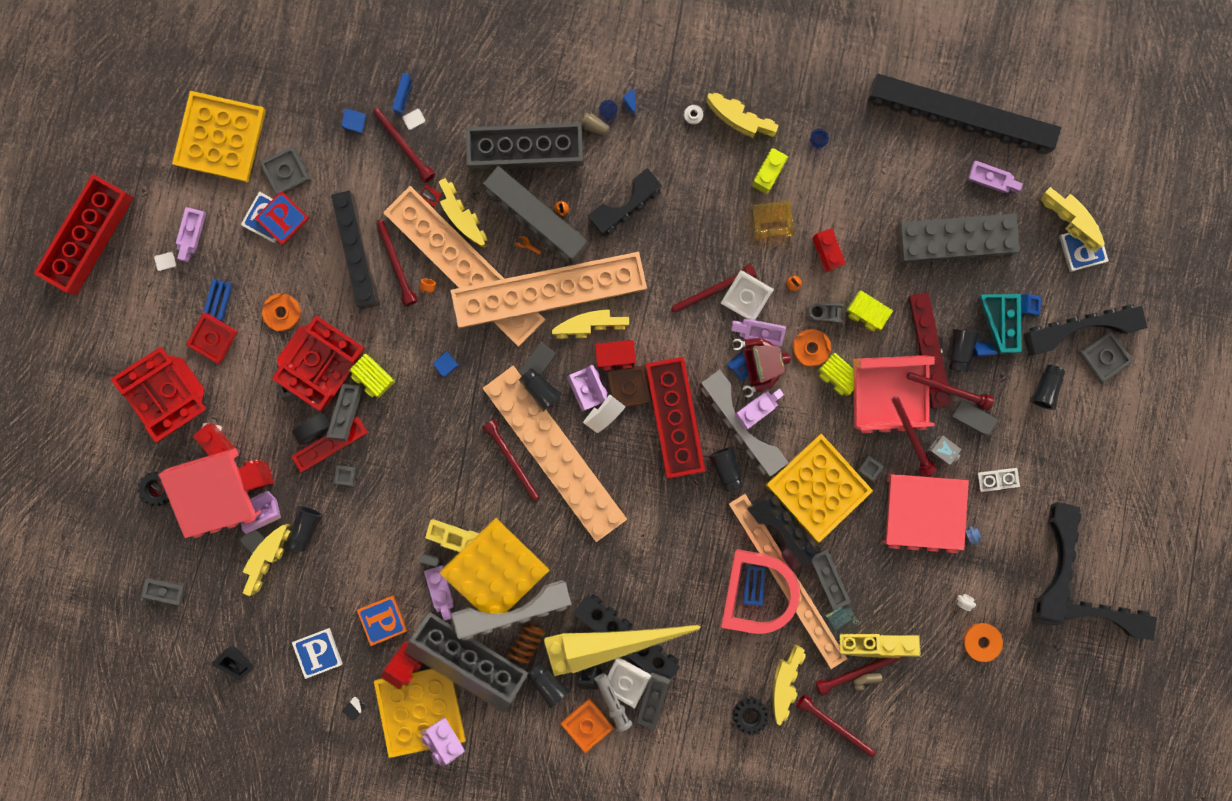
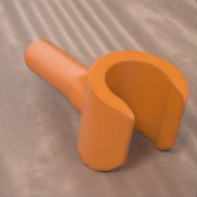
M518 236L523 240V244L515 242L517 247H526L538 255L541 254L542 251L532 246L527 237Z

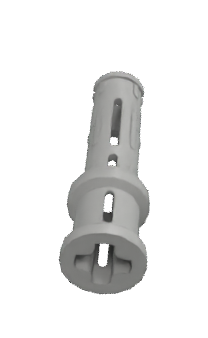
M598 675L595 678V682L608 705L609 716L613 718L616 724V731L622 732L632 726V722L628 720L625 714V707L620 705L607 675Z

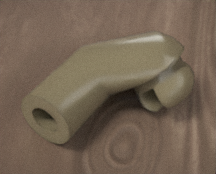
M871 673L855 678L853 682L855 684L854 689L862 691L865 689L864 684L881 683L882 675L880 673Z

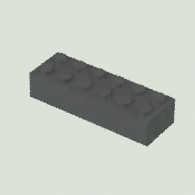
M581 123L466 127L467 166L470 171L495 170L498 166L501 169L583 166Z
M499 166L483 183L486 188L485 192L492 201L496 202L498 200L502 206L501 208L509 215L513 213L518 223L523 227L527 225L531 230L530 232L536 238H543L545 245L552 251L556 249L559 252V257L567 264L569 262L574 264L588 248L586 239Z
M1017 214L901 222L896 226L899 264L1011 256L1020 252Z
M430 612L405 649V652L503 713L506 712L528 675V672L473 638L468 640L458 639L455 627Z

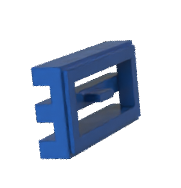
M406 73L402 74L392 106L393 112L400 116L403 115L413 82L410 75Z
M212 279L204 312L223 321L233 284ZM217 285H219V286H218L217 293H216V297H215V300H214V296H215V292H216V289H217ZM226 286L219 315L217 316L216 312L218 309V305L220 303L223 287Z
M746 565L743 604L762 606L766 567ZM750 570H753L751 600H748ZM757 571H761L758 601H755Z

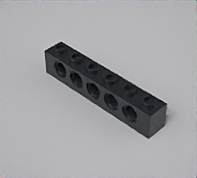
M587 594L574 611L576 617L597 633L636 631L632 628L633 624L630 621L616 616L618 612L612 607L608 606L606 608L602 605V600L595 594L592 596ZM595 609H599L602 611L603 616L595 619L592 616V612ZM611 621L618 624V628L614 631L607 628V624ZM659 644L648 647L649 650L646 654H640L636 651L626 655L649 674L655 673L670 680L680 668L677 663L679 660L671 653L669 655L665 654L662 651L664 648ZM661 657L664 662L661 666H655L653 660Z

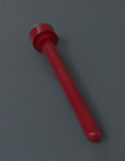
M374 108V115L419 170L420 179L424 183L431 181L436 175L433 169L421 162L379 108Z
M382 219L377 220V226L403 292L402 303L404 306L413 305L418 302L417 296L409 289L385 223Z
M751 263L744 266L742 271L757 278ZM737 275L671 307L672 312L676 313L731 286Z
M912 372L907 374V379L976 402L981 409L989 411L993 406L994 397L991 395H976Z
M894 396L892 403L920 460L919 470L923 477L932 476L936 473L937 469L934 463L927 459L899 397Z
M495 419L482 426L485 434L488 433L489 436L493 437L532 500L538 501L539 495L498 433L499 429L497 426L499 425Z
M903 657L883 658L832 680L821 679L816 681L815 684L822 697L829 694L833 687L903 659Z
M804 694L799 699L796 707L802 712L812 713L870 757L876 755L874 749L816 708L812 699Z

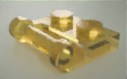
M790 201L752 205L756 240L769 236L794 235ZM786 221V227L761 230V224Z

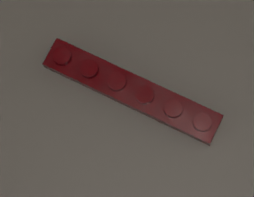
M929 292L911 295L908 298L920 355L935 357V365H929V379L948 385ZM929 387L931 408L952 404L949 393Z

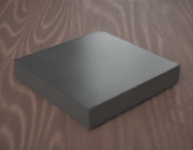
M293 145L259 162L276 196L281 191L287 193L311 181Z
M1112 330L1106 332L1078 352L1100 384L1106 382L1134 362Z

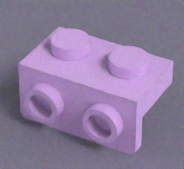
M593 365L567 376L582 412L606 400L607 391L602 386L599 373Z
M267 491L251 498L250 501L254 511L261 510V513L255 517L256 520L245 524L243 521L240 523L242 531L247 534L280 519L281 515L275 497Z
M442 718L428 729L420 732L422 742L426 747L430 748L434 762L440 766L447 765L465 752L446 718Z

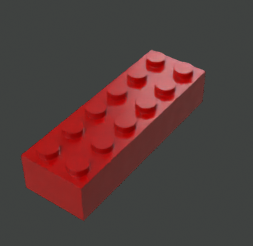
M92 174L33 274L66 293L77 295L134 197Z
M684 357L646 363L645 367L666 478L704 472V461Z

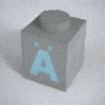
M938 436L927 452L943 464L951 465V463L954 464L959 459V453L962 449L946 437Z

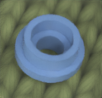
M971 526L969 527L970 529L966 530L971 545H979V540L982 539L978 528L973 529Z

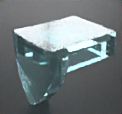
M844 605L825 615L834 629L839 628L850 620L854 626L859 623L849 605Z

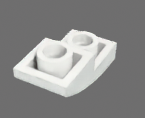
M609 394L599 409L594 407L583 423L596 433H599L623 411L625 406Z
M1017 468L978 473L981 492L1020 487Z

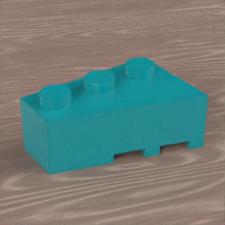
M1021 294L980 295L978 299L998 354L1020 353Z

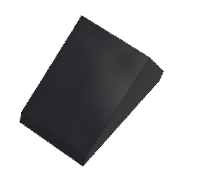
M235 645L225 649L212 662V666L238 680H241L254 667Z

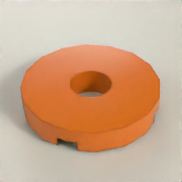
M278 293L272 295L263 305V320L273 330L283 332L291 330L298 324L301 318L299 303L287 294ZM284 307L286 314L284 317L279 318L277 310Z
M804 330L797 335L793 342V355L804 366H819L829 357L831 352L830 340L826 334L819 330ZM808 343H814L817 346L815 353L808 352Z
M988 623L973 624L964 634V649L973 659L980 662H988L999 656L1003 647V639L1001 633L994 626ZM982 637L987 638V645L985 647H980L978 644L979 639Z

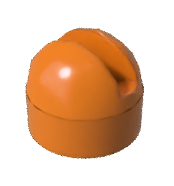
M559 201L554 205V212L558 217H565L569 213V206L566 202ZM560 204H562L564 213H560Z
M791 276L786 281V287L793 292L799 290L802 286V281L798 276ZM791 279H794V281H795L799 286L796 287V285L791 281Z
M421 279L420 290L422 293L425 291L428 292V295L433 293L436 282L431 279Z

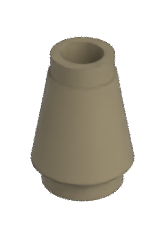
M586 112L581 121L583 130L605 136L609 128L606 123L592 113Z

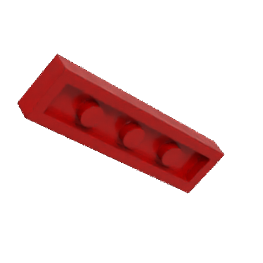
M356 417L353 419L347 442L329 440L324 436L291 457L300 472L303 473L368 434V431L360 418Z

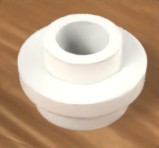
M690 105L684 112V118L690 124H698L703 118V111L697 105ZM692 111H695L697 113V116L692 117L690 113Z
M964 594L957 597V605L967 611H971L972 608L976 607L974 598Z

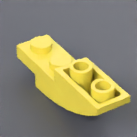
M718 93L708 94L706 102L720 119L735 130L754 138L756 131L772 137L775 136L778 125L773 120L759 119L757 115L750 112L742 113L745 105H742L736 99H731L730 101Z
M446 178L440 180L439 183L447 198L440 201L448 217L469 240L482 248H486L485 241H488L484 231H479L477 224L480 222L476 214H471L469 209L462 212L465 208L461 200H456L454 193L457 191L453 183H448Z
M1050 187L1040 200L1047 208L1054 210L1062 220L1070 223L1065 229L1069 231L1072 237L1083 242L1087 249L1093 250L1096 253L1105 244L1093 217L1074 196L1070 194L1065 199Z
M610 310L588 312L559 324L552 330V334L556 335L557 339H567L568 335H576V338H587V335H591V327H595V330L599 331L606 330V327H614V330H625V327H629V317H610Z
M432 519L430 520L425 538L440 543L443 547L461 552L479 533L471 530L466 531Z
M285 524L274 530L253 552L243 571L250 575L243 591L244 594L251 596L260 591L263 583L261 582L262 576L267 573L270 567L268 562L272 563L278 559L280 560L284 553L282 547L284 542H287L290 538L291 525Z
M840 634V654L876 658L920 657L919 636Z
M794 645L787 662L782 659L779 660L774 676L772 706L775 721L779 725L787 720L790 703L793 704L797 697L796 688L790 683L796 680L798 674L796 669L805 659V650L798 645Z

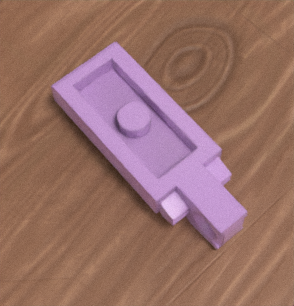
M978 161L973 162L967 178L969 181L1002 193H1009V191L1018 193L1023 183L1013 180L1014 176L1011 173Z
M185 208L175 243L177 244V250H179L177 259L180 261L189 262L191 253L194 254L197 249L206 213L203 211Z
M743 319V322L733 321L731 329L732 331L740 332V336L744 337V339L762 338L773 345L782 346L786 326Z
M780 389L772 394L769 391L764 392L734 415L744 429L747 430L778 406L776 401L784 394Z
M441 565L425 570L424 574L434 608H436L437 612L441 611L445 621L452 618L450 608L454 607V599L448 581L440 575V571L444 568Z

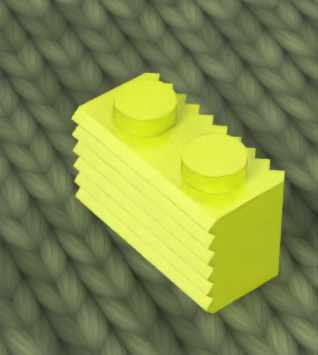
M774 148L771 149L753 180L752 187L768 194L788 156Z
M860 290L846 312L849 313L848 317L856 322L862 321L865 323L864 327L875 332V330H882L893 310Z
M833 353L819 368V377L826 383H832L835 386L833 389L839 395L843 396L844 394L848 396L854 390V369L836 353Z
M364 354L349 370L352 373L351 378L358 384L363 383L366 386L364 390L372 398L374 396L380 398L395 382L367 354Z

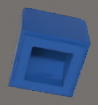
M632 89L623 96L622 103L630 114L635 116V90Z
M345 108L342 128L347 131L363 134L366 114Z
M1030 294L1021 295V314L1040 316L1041 297Z
M976 342L973 352L974 357L997 354V350L991 342Z
M448 351L433 362V365L444 378L459 367V364Z
M740 352L727 363V366L743 381L749 374L745 356Z

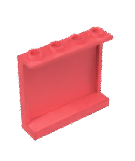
M924 355L854 359V428L861 430V433H873V430L879 429V432H891V429L897 428L898 431H905L892 403L894 396L899 397L912 427H916V430H927V427L935 426V423L929 422V386L907 379L909 372L929 378V365H935V357Z
M236 448L173 466L159 473L185 538L191 536L198 538L208 531L212 534L226 526L228 529L233 528L243 521L247 524L255 521V517L261 513V510L254 511L248 493L244 489L234 458L239 455Z
M887 474L889 495L886 539L883 540V543L888 544V548L900 549V545H904L910 550H919V547H927V551L938 552L939 548L946 549V552L958 553V550H964L969 480Z

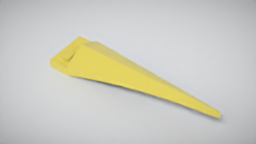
M700 626L624 632L563 633L546 637L544 642L554 676L571 672L575 673L699 630Z

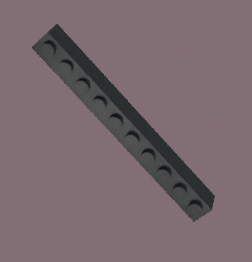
M878 73L873 79L868 96V101H871L873 105H885L893 111L900 112L902 110L908 112L910 116L926 117L928 121L943 122L948 127L954 128L957 126L963 128V131L968 133H980L985 138H998L1002 143H1015L1020 148H1032L1040 154H1048L1056 148L1061 131L1060 126Z

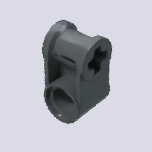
M815 303L806 309L805 314L811 322L842 324L841 311L844 304ZM813 308H817L820 311L819 317L813 316Z

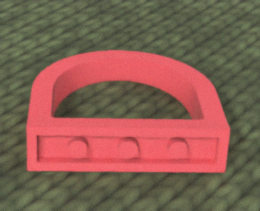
M737 549L734 555L721 628L764 634L776 631L786 625L794 616L800 601V586L792 569L776 557ZM743 562L771 567L780 572L786 579L790 588V603L786 611L778 618L768 622H755L733 616Z

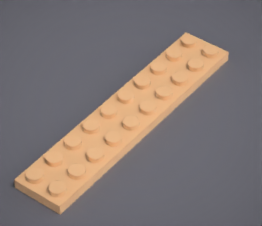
M411 186L383 212L459 288L504 279ZM539 313L494 321V323L520 347L545 321V318Z
M639 252L453 289L451 294L460 329L647 290Z
M512 366L483 387V389L593 539L598 542L626 521L627 518L548 411H542L534 398L524 388L525 386L520 383L519 379L522 376Z

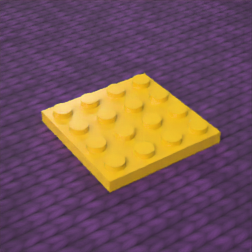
M190 91L172 164L186 169L249 182L266 109Z
M819 434L765 485L817 543L824 539L873 492L822 434Z
M495 518L440 571V575L480 612L501 614L506 613L550 570L512 532Z
M429 668L412 672L413 679L408 686L403 685L400 690L384 679L374 681L389 758L429 750L430 748L426 747L422 742L420 732L428 729L442 718H446L460 743L466 741L455 683L452 680Z

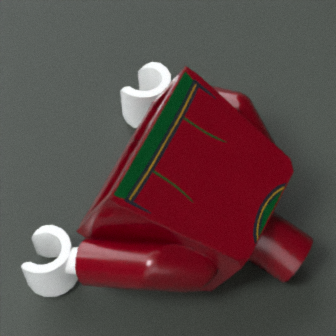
M762 338L745 339V341L740 339L733 340V342L741 343L739 348H733L735 351H740L743 347H746V349H743L750 383L751 385L754 384L753 387L745 385L742 390L746 388L751 389V393L745 395V397H751L753 392L759 393L772 388L779 380L780 374L785 372L784 365L790 363V355L788 353L781 354L779 346H773L771 342Z

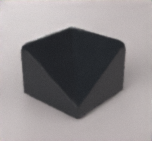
M593 666L579 671L577 686L584 690L599 689L595 678L602 674V670L597 666Z

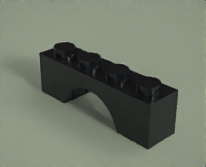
M648 168L633 179L634 195L626 205L614 208L602 204L588 215V219L602 236L612 234L617 229L616 225L620 222L625 223L632 217L631 213L635 210L637 212L646 206L645 202L650 198L654 200L661 194L662 185Z
M772 491L755 499L747 508L758 524L773 526L782 534L785 541V550L781 556L792 571L809 563L817 552L814 550L813 545L809 543L802 530L795 524L791 515L784 509L780 500Z

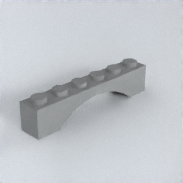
M718 370L700 384L702 386L700 390L706 398H711L714 402L711 404L717 413H722L725 417L723 422L729 429L733 428L736 432L735 438L740 444H745L747 447L746 453L752 460L756 459L759 463L757 468L763 475L772 476L789 463L778 447L759 441L744 429L734 415L731 384L721 370Z
M560 580L544 585L530 602L511 612L489 614L467 608L451 613L458 639L468 640L473 638V634L476 633L487 634L492 632L493 628L499 626L500 629L510 627L512 622L519 621V623L529 621L530 617L535 615L537 617L546 616L549 614L548 611L555 609L556 612L567 609L568 605H571L566 582Z

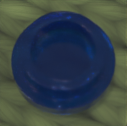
M612 100L603 101L599 106L600 115L604 119L614 118L618 113L617 104Z
M816 129L810 135V143L815 148H823L829 141V135L823 129Z

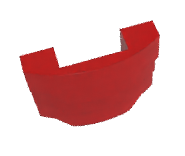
M316 315L309 325L298 327L287 346L277 357L278 370L272 379L322 412L339 392L342 384L351 375L350 368L360 360L366 348Z
M159 347L110 379L145 424L146 430L156 443L164 440L173 434L174 431L207 410L202 404L205 389L183 358L167 355L162 347Z

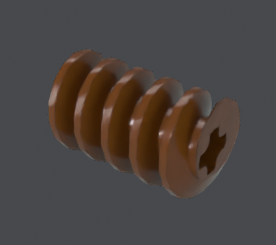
M527 621L528 626L522 625L521 628L525 633H518L522 639L514 640L518 645L517 647L511 646L514 654H507L511 659L523 664L531 662L529 656L532 657L535 654L532 649H537L538 645L536 642L542 641L539 635L543 636L546 633L539 625L531 621Z

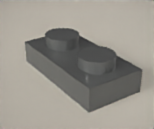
M146 578L141 597L182 605L186 586Z

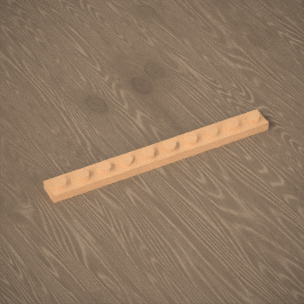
M746 494L728 503L760 554L776 557L787 564L766 526L758 524L747 508L751 505V502ZM768 567L790 602V588L786 579L780 572ZM798 580L800 601L796 614L832 669L847 660V657L840 654L838 642Z

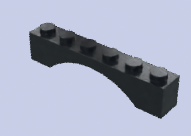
M350 190L332 194L331 198L357 307L365 309L380 305L376 285L364 249L355 196Z
M1134 304L1122 306V310L1117 312L1113 308L1103 311L1104 315L1097 316L1096 312L1085 315L1083 320L1075 317L1067 319L1066 324L1060 325V321L1049 323V328L1042 329L1041 326L1029 328L1030 332L1024 333L1028 354L1031 356L1052 351L1069 334L1085 327H1102L1120 334L1146 329L1147 324L1142 306L1134 307Z
M1061 502L1050 505L1048 525L1053 532L1057 545V567L1050 585L1036 598L1033 618L1060 623L1064 622L1068 615L1066 605L1071 594L1069 584L1073 578L1072 563L1076 558V551L1074 550L1075 543H1077L1079 538L1077 529L1082 518L1080 513L1081 507Z
M1036 598L1034 599L1032 621L1054 626H1058L1063 623H1054L1042 619L1033 618L1036 604ZM1067 600L1066 608L1068 609V615L1064 622L1076 617L1099 616L1112 621L1128 636L1154 641L1157 617L1151 616L1149 611L1137 610V613L1130 612L1131 609L1118 607V610H1113L1110 605L1099 604V607H1094L1090 602L1080 601V604H1074L1073 600Z

